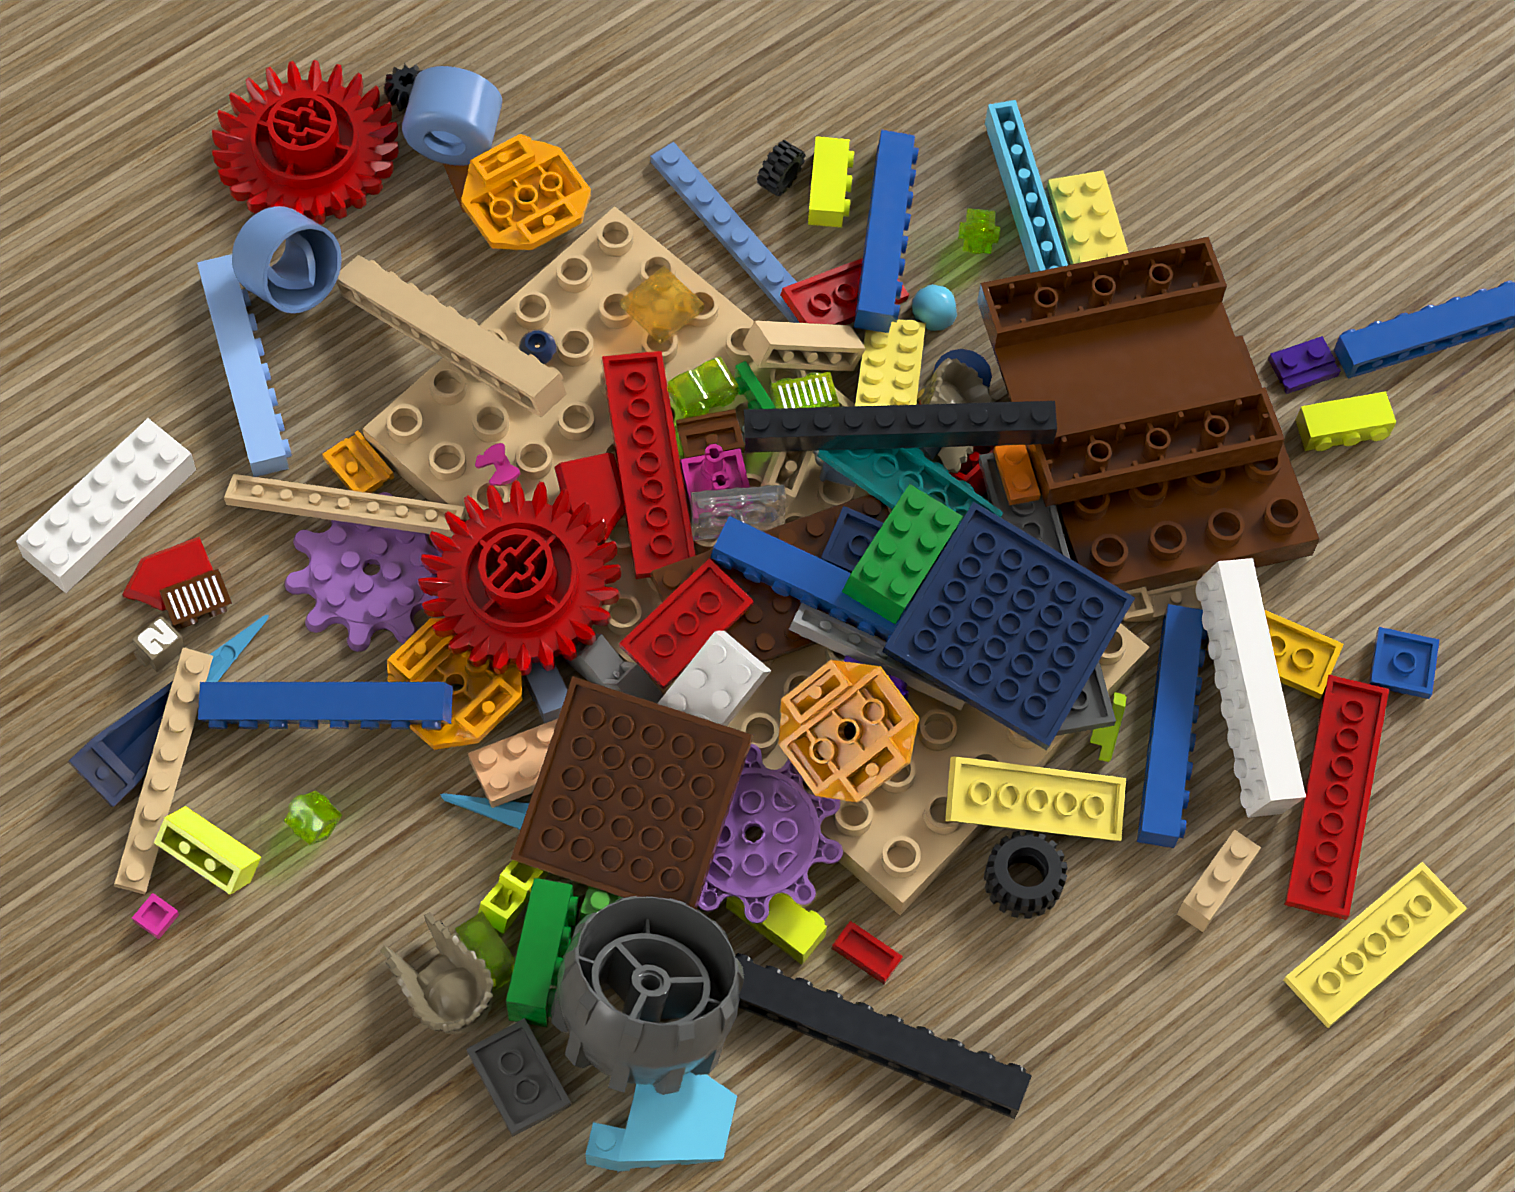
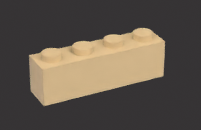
M754 321L743 342L744 347L757 367L854 371L866 349L850 325Z

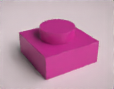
M152 893L134 914L132 920L151 935L160 939L179 916V912Z

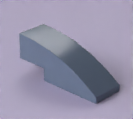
M540 662L533 663L530 674L522 676L533 702L535 701L543 722L547 723L558 719L567 689L556 665L555 669L546 671Z

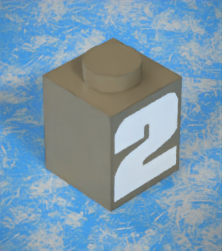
M162 616L132 639L136 648L134 652L136 658L145 667L150 664L156 672L178 656L182 648L185 647L182 636Z

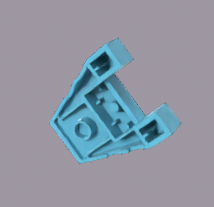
M691 1072L683 1076L679 1092L666 1095L657 1093L653 1084H636L626 1129L593 1122L585 1154L586 1164L614 1171H628L632 1168L641 1167L657 1168L661 1167V1165L681 1163V1165L723 1161L737 1095L708 1075H694Z

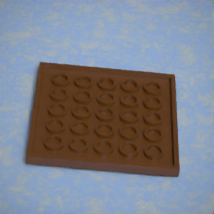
M572 676L511 860L623 898L632 896L671 898L684 902L696 910L754 735Z

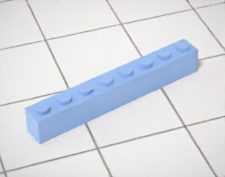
M232 254L197 262L253 477L289 469L286 458L292 456L288 439L281 440L280 432L285 431L281 413L274 414L273 406L278 405L274 388H267L266 381L271 380L267 363L261 364L259 356L265 355L260 338L254 339L253 331L258 330L254 313H247L246 307L251 306L247 289L241 290L240 283L234 274Z

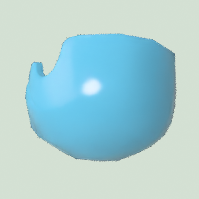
M928 285L920 289L912 299V312L916 321L920 320L926 323L925 326L930 331L946 329L954 323L957 317L954 295L943 286Z

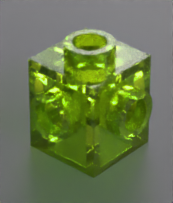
M967 208L965 222L959 223L958 239H963L962 251H969L973 254H991L992 245L999 242L1000 226H995L996 211Z
M313 791L305 795L300 794L291 801L288 807L290 811L284 822L298 837L311 846L328 839L343 815L330 804L327 797L317 791Z

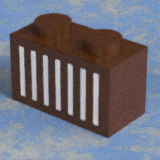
M218 568L159 590L172 625L179 624L181 629L198 623L197 617L208 613L211 618L227 612L226 606L232 604Z

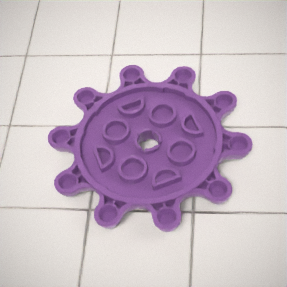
M387 492L380 493V495L393 496ZM331 520L330 529L323 533H313L308 530L299 531L294 536L293 543L298 551L308 556L309 565L301 571L290 573L286 577L284 585L291 594H309L315 599V607L305 619V625L309 631L318 633L325 630L331 624H343L348 630L347 644L350 649L356 652L366 650L370 645L372 635L380 629L391 631L397 641L402 644L417 631L413 622L414 615L423 609V602L438 598V596H430L423 593L418 584V579L437 577V575L425 569L420 559L421 554L442 556V553L429 544L428 538L430 534ZM367 563L380 567V571L376 575L371 576L363 572Z
M751 744L698 906L704 911H713L725 898L736 896L744 903L746 918L750 922L758 924L767 919L769 901L776 894H788L799 905L810 904L815 899L816 892L807 877L809 868L817 862L837 863L843 855V849L839 842L824 837L820 830L822 821L826 817L837 813L840 808V800L807 793L803 788L804 779L789 759L780 769L771 770L766 768L762 762L760 748L755 744ZM758 826L763 831L761 838L754 843L745 838L746 830L749 827Z

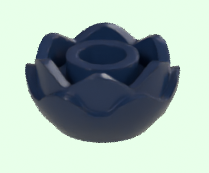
M543 330L529 331L519 342L520 351L527 355H534L542 364L548 363L557 351L554 338Z

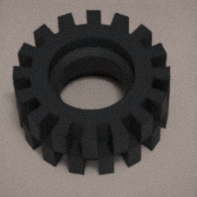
M786 140L780 141L778 146L775 145L773 147L772 153L769 152L767 160L763 161V167L758 172L757 184L772 194L781 196L782 193L784 194L787 191V187L790 188L792 186V181L797 179L798 172H801V166L805 162V152Z

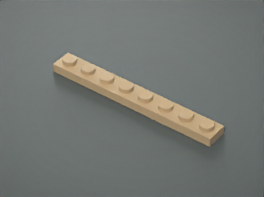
M233 474L224 496L226 505L425 534H430L431 531L447 537H452L453 534L447 525L444 514L449 511L463 521L466 516L464 506Z
M185 647L182 648L113 885L114 887L144 895L147 891L159 846L154 844L164 817L169 814L199 708L200 682H206L213 659L212 655Z

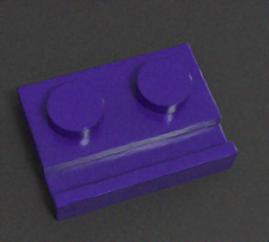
M1323 336L1271 353L1268 358L1279 382L1284 385L1286 394L1338 377L1341 369L1337 368L1335 358Z

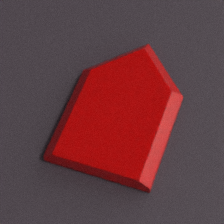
M603 453L557 464L554 469L560 492L563 489H567L570 495L571 505L569 513L572 515L585 501L589 503L591 516L586 528L603 519L606 522L607 533L602 541L606 542L617 522L625 514L619 472L614 454Z
M200 537L141 558L122 594L123 597L133 601H141L161 611L166 610L159 592L160 589L213 570Z

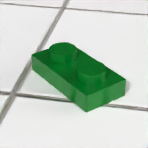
M743 361L735 365L733 385L739 395L744 394L748 401V408L776 409L748 363Z

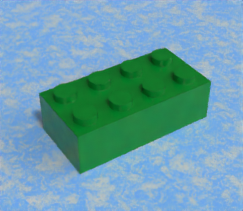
M909 484L850 574L842 592L896 625L963 516Z
M534 878L506 999L509 1021L518 1022L525 1018L530 1025L547 1028L549 1017L551 1018L560 964L572 942L570 926L575 927L578 917V897L573 896V885Z

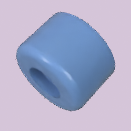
M449 66L427 68L415 77L402 123V133L407 143L415 151L431 160L449 165H469L471 159L491 149L502 108V96L491 82L471 71Z
M275 206L256 213L243 225L234 242L232 267L237 280L248 291L283 312L300 313L318 305L333 289L341 269V249L336 237L328 229L296 210ZM286 239L283 256L276 264L270 267L269 264L273 253L283 240Z

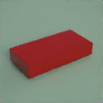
M851 920L832 944L831 948L884 985L903 959L902 955Z

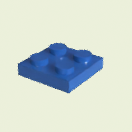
M1379 627L1376 632L1369 684L1387 688L1389 691L1430 699L1433 692L1440 640Z

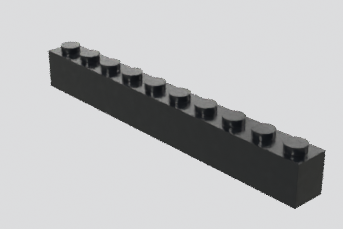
M1055 401L744 409L745 453L1054 444L1057 432Z
M736 953L735 958L742 965L744 974L738 1008L1012 1119L1016 1118L1032 1077L1031 1074L1026 1073V1069L1014 1063L1003 1064L996 1061V1058L988 1052L977 1051L976 1053L966 1049L965 1045L958 1040L951 1038L947 1040L934 1036L935 1033L928 1028L922 1026L911 1027L904 1024V1020L896 1015L886 1014L884 1016L874 1012L873 1007L866 1003L856 1002L854 1004L844 1000V997L836 991L826 990L824 992L814 988V985L806 979L799 977L792 979L783 975L784 973L774 966L766 965L762 967L753 963L754 961L750 957Z

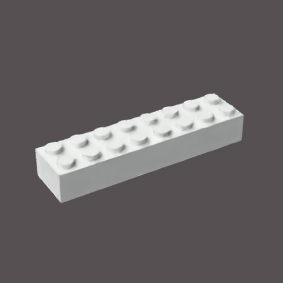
M1253 558L1218 561L1197 581L1196 596L1201 601L1203 610L1202 624L1204 629L1207 630L1209 637L1208 652L1210 658L1214 660L1216 670L1215 684L1220 689L1222 697L1221 712L1227 720L1229 730L1227 740L1229 746L1233 748L1235 757L1234 772L1240 780L1242 790L1240 794L1241 804L1243 808H1246L1248 818L1283 814L1304 799L1306 795Z

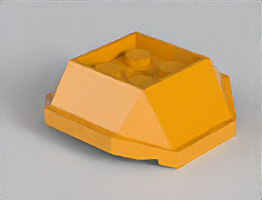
M518 134L470 160L461 203L463 209L492 249L533 250L582 224L591 197V189L560 147L535 141L531 137Z
M431 617L387 659L388 682H445L449 685L461 684L463 686L462 689L452 693L451 724H441V729L439 730L422 729V724H410V729L434 750L477 744L522 701V675L518 670L517 664H510L504 674H496L493 668V660L490 659L479 668L472 666L469 661L471 649L459 655L453 654L448 644L456 635L438 637L434 633L432 625L443 618Z
M830 660L781 698L778 745L815 796L861 802L910 764L919 717L882 667ZM848 723H853L856 727V735L851 740H848L844 735V728Z

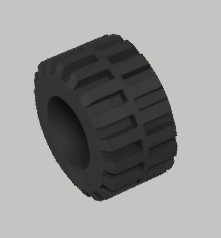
M1026 830L1025 835L1021 836L1020 831L1012 833L1011 839L1006 835L1000 840L999 845L995 844L984 873V881H986L985 890L986 893H991L990 901L993 904L1000 903L999 910L1003 913L1008 909L1012 911V917L1018 918L1019 913H1022L1024 918L1028 919L1032 918L1033 913L1036 912L1039 917L1045 913L1046 908L1051 910L1055 906L1056 900H1059L1067 879V875H1065L1068 869L1067 862H1063L1065 855L1062 850L1056 852L1057 844L1053 840L1049 843L1045 841L1046 835L1040 833L1039 837L1033 836V831ZM1016 863L1031 864L1040 871L1043 882L1033 887L1019 885L1010 877L1008 868Z

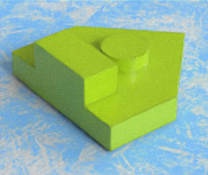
M1117 692L1114 693L1111 701L1116 719L1115 725L1093 729L1090 743L1100 745L1098 760L1109 762L1112 759L1126 707L1125 694Z

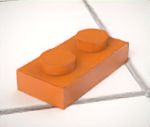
M996 446L993 453L1009 506L1039 500L1040 491L1026 446Z

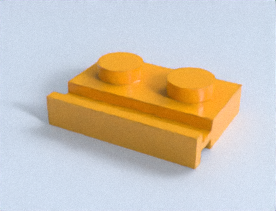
M357 430L354 432L355 435L349 439L345 438L322 455L324 461L348 490L372 493L383 486V483L388 479L392 480L394 473Z

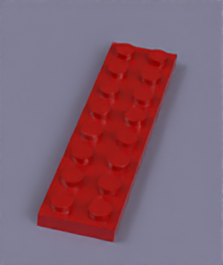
M662 351L602 356V370L635 579L652 578L651 571L696 555Z
M1328 675L1305 790L1306 797L1303 801L1284 905L1343 920L1349 918L1389 693L1387 688Z

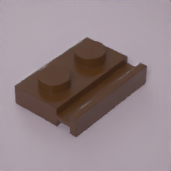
M735 409L676 420V429L678 430L684 459L705 455V449L712 444L721 446L723 452L741 449V453H745V445Z

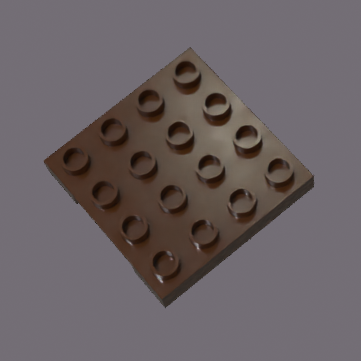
M1209 237L980 283L977 303L1010 402L1055 401L1057 432L1054 444L1025 445L1045 507L1279 456L1285 438L1266 388L1255 389L1222 303L1227 284Z
M1243 335L1236 336L1254 388H1262ZM1284 443L1279 456L1275 458L1057 504L1069 539L1067 548L1070 559L1123 591L1146 587L1147 591L1199 580L1218 561L1253 558L1255 568L1312 556L1320 539Z

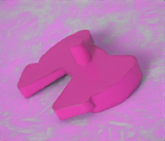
M503 443L489 447L483 455L479 454L475 462L477 469L492 464L495 466L496 471L489 480L490 485L493 486L510 484L520 475L519 469L511 465L505 455L506 448Z

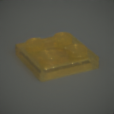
M665 266L620 300V306L660 345L704 310V303Z

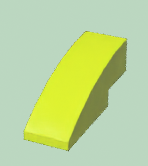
M512 860L500 874L498 883L481 901L477 917L504 934L529 902L534 878L545 879L549 872Z

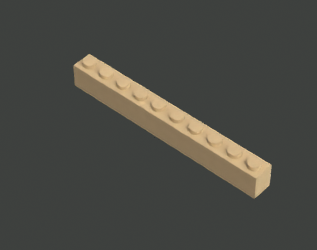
M357 255L340 270L336 284L342 297L536 415L544 416L567 394L562 383L563 376L556 368H549L542 364L534 355L523 353L514 343H507L501 340L492 330L486 331L473 319L464 318L453 307H446L439 303L433 295L429 294L427 296L414 284L405 283L394 272H387L382 269L374 260L368 261L362 256Z

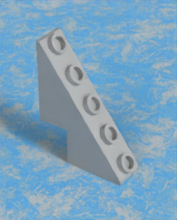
M595 633L597 641L591 646L579 641L575 645L578 657L572 661L565 659L562 654L559 655L560 658L589 682L654 703H658L664 696L645 671L637 663L624 662L602 634Z

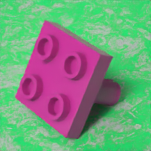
M712 444L705 449V455L680 459L693 519L753 508L754 502L741 449L723 452L721 446Z

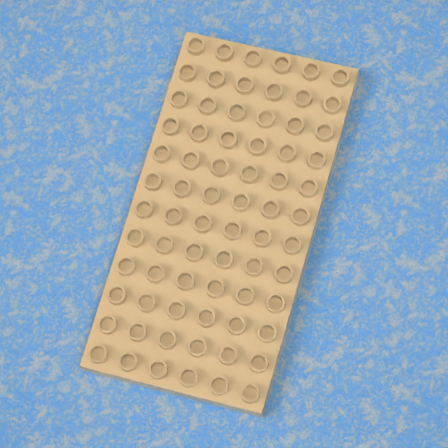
M614 206L479 325L486 331L492 330L501 340L507 343L512 342L518 348L521 338L532 330L546 331L554 338L557 351L552 359L544 365L549 368L554 367L563 376L562 383L567 394L544 416L536 415L442 358L363 428L364 438L383 461L429 502L465 507L464 497L469 495L485 510L489 508L487 487L490 485L489 480L495 473L496 468L492 464L477 469L475 462L479 454L483 455L489 447L495 444L503 443L505 445V455L510 464L519 469L520 475L516 480L521 484L526 501H532L534 491L540 481L545 483L549 500L548 504L550 505L554 504L560 494L554 469L557 464L603 453L614 454L617 464L601 363L602 356L662 351L680 459H684L678 430L676 429V420L735 409L741 433H743L744 409H749L748 401L744 394L739 395L732 381L735 377V365L743 361L748 363L776 409L784 408L778 386L782 387L787 408H792L786 384H789L795 408L855 406V404L827 382L832 398L829 401L823 378L814 370L757 367L743 345L754 321ZM817 378L819 380V384L825 402H821V398L815 379ZM808 380H811L817 400L816 404H814ZM802 381L804 382L810 405L806 404L801 386ZM793 383L797 385L802 403L801 407L799 406ZM774 452L742 453L754 502L753 508L693 519L684 482L696 555L713 549L729 516L760 531H766L868 495L869 493L857 484L855 487L829 480L822 482L819 478L822 467L816 463L814 453H812L795 499L784 511L756 499ZM512 483L494 486L504 503L510 502ZM467 511L464 522L470 519L467 514ZM624 514L622 519L620 518L613 528L607 541H601L597 544L599 546L611 541L616 543L617 555L611 561L605 563L604 566L613 564L621 566L622 575L620 579L614 583L606 584V587L619 590V600L615 604L602 606L611 615L610 623L607 626L593 625L591 629L596 634H602L624 662L636 663L619 647V643L651 614L662 601L652 578L635 579L626 516ZM1121 623L1099 660L1109 698L1144 663L1150 648ZM874 635V637H876V638H878V639H881V640H883V641H886V640H884V639H882V638H879V637H877V636ZM817 643L763 663L771 670L770 674L729 723L728 727L754 735L751 744H755L760 748L762 762L766 768L771 770L780 769L789 759L778 745L781 698L828 661H843L845 656ZM649 676V678L653 681V683L657 686V688L661 691V693H662L663 695L668 691V689H669V688L672 686V684L676 681V679H675L668 687H666V688L663 690V689ZM907 685L905 689L909 691L907 702L919 717L910 764L861 802L840 800V808L837 813L826 817L822 821L820 826L821 833L824 837L835 840L842 846L843 855L838 862L896 913L901 915L986 827L983 825L945 821L950 757L1044 767L1075 733L1055 736L1049 748L1045 750L966 702L962 709L959 710ZM845 726V737L848 740L853 739L856 735V730ZM803 780V788L805 789V791L809 794L815 795L809 788L807 783Z

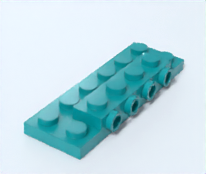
M919 448L819 450L817 457L892 510L908 485L911 484L962 515L961 521L973 502L1000 518L1004 513L975 493L974 488L969 483L963 480L958 481L951 476L945 466L937 462L933 463L924 457V453Z

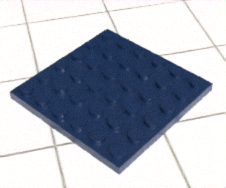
M973 502L882 652L1047 750L1135 597Z

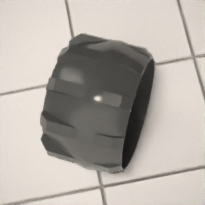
M636 896L621 898L598 912L585 916L575 927L572 942L560 964L557 988L551 1009V1022L560 1031L570 1035L565 1056L575 1067L585 1068L593 1065L602 1073L610 1076L608 1088L624 1093L628 1083L653 1084L656 1092L662 1095L679 1092L685 1074L691 1072L694 1075H707L718 1064L725 1039L737 1017L739 996L744 982L743 967L739 960L735 958L732 946L728 941V936L720 926L701 912L686 905V903L671 898ZM612 988L624 1001L622 1013L609 1003L602 993L603 991ZM682 1018L674 1022L660 1024L661 1019Z

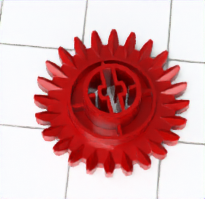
M318 60L312 61L308 80H302L295 62L289 61L287 71L288 82L283 84L271 67L266 68L268 90L263 91L258 84L248 77L245 81L250 102L248 103L231 92L229 99L232 110L237 117L218 110L219 123L226 132L212 130L211 133L214 144L221 149L212 150L214 163L218 167L223 168L218 169L219 178L224 185L231 186L229 187L231 196L236 201L247 200L248 210L254 214L275 206L291 208L321 225L325 223L326 216L334 215L338 219L347 217L346 209L351 206L362 209L367 205V193L378 195L383 190L381 179L391 177L394 171L392 160L397 158L399 154L398 141H394L398 137L399 132L397 121L389 123L392 118L390 102L377 108L380 103V92L377 86H374L361 97L363 93L362 74L358 72L346 88L343 87V73L340 64L335 65L328 82L323 81Z
M514 480L510 491V502L504 503L493 485H489L487 487L489 508L483 510L472 497L467 495L464 497V503L470 519L464 522L458 516L447 511L444 516L453 536L449 538L443 534L431 531L429 535L434 547L442 553V556L421 554L420 559L425 569L437 575V577L418 579V584L423 593L430 596H438V598L423 602L422 607L428 616H445V618L432 625L434 633L438 637H447L455 634L456 636L448 644L450 651L453 654L459 655L471 649L469 661L474 667L479 668L490 659L493 660V668L496 674H504L510 664H517L521 675H529L532 670V664L538 662L541 663L546 671L555 669L554 657L562 654L565 659L569 661L574 660L578 657L575 645L579 641L590 646L597 641L595 632L591 629L592 626H607L611 621L610 613L603 609L602 606L617 603L620 594L618 589L606 587V584L619 580L622 573L620 565L604 566V564L611 561L617 555L616 543L611 541L599 546L597 545L604 539L607 533L606 522L602 519L586 528L591 516L590 505L585 501L571 515L569 513L571 500L567 489H563L554 504L550 505L548 504L549 500L545 483L539 481L532 501H526L520 482Z

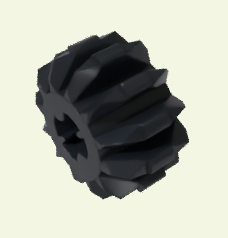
M404 63L403 69L393 67L392 74H386L384 94L391 106L397 105L399 111L407 108L415 77L421 72L417 64L412 68H408Z

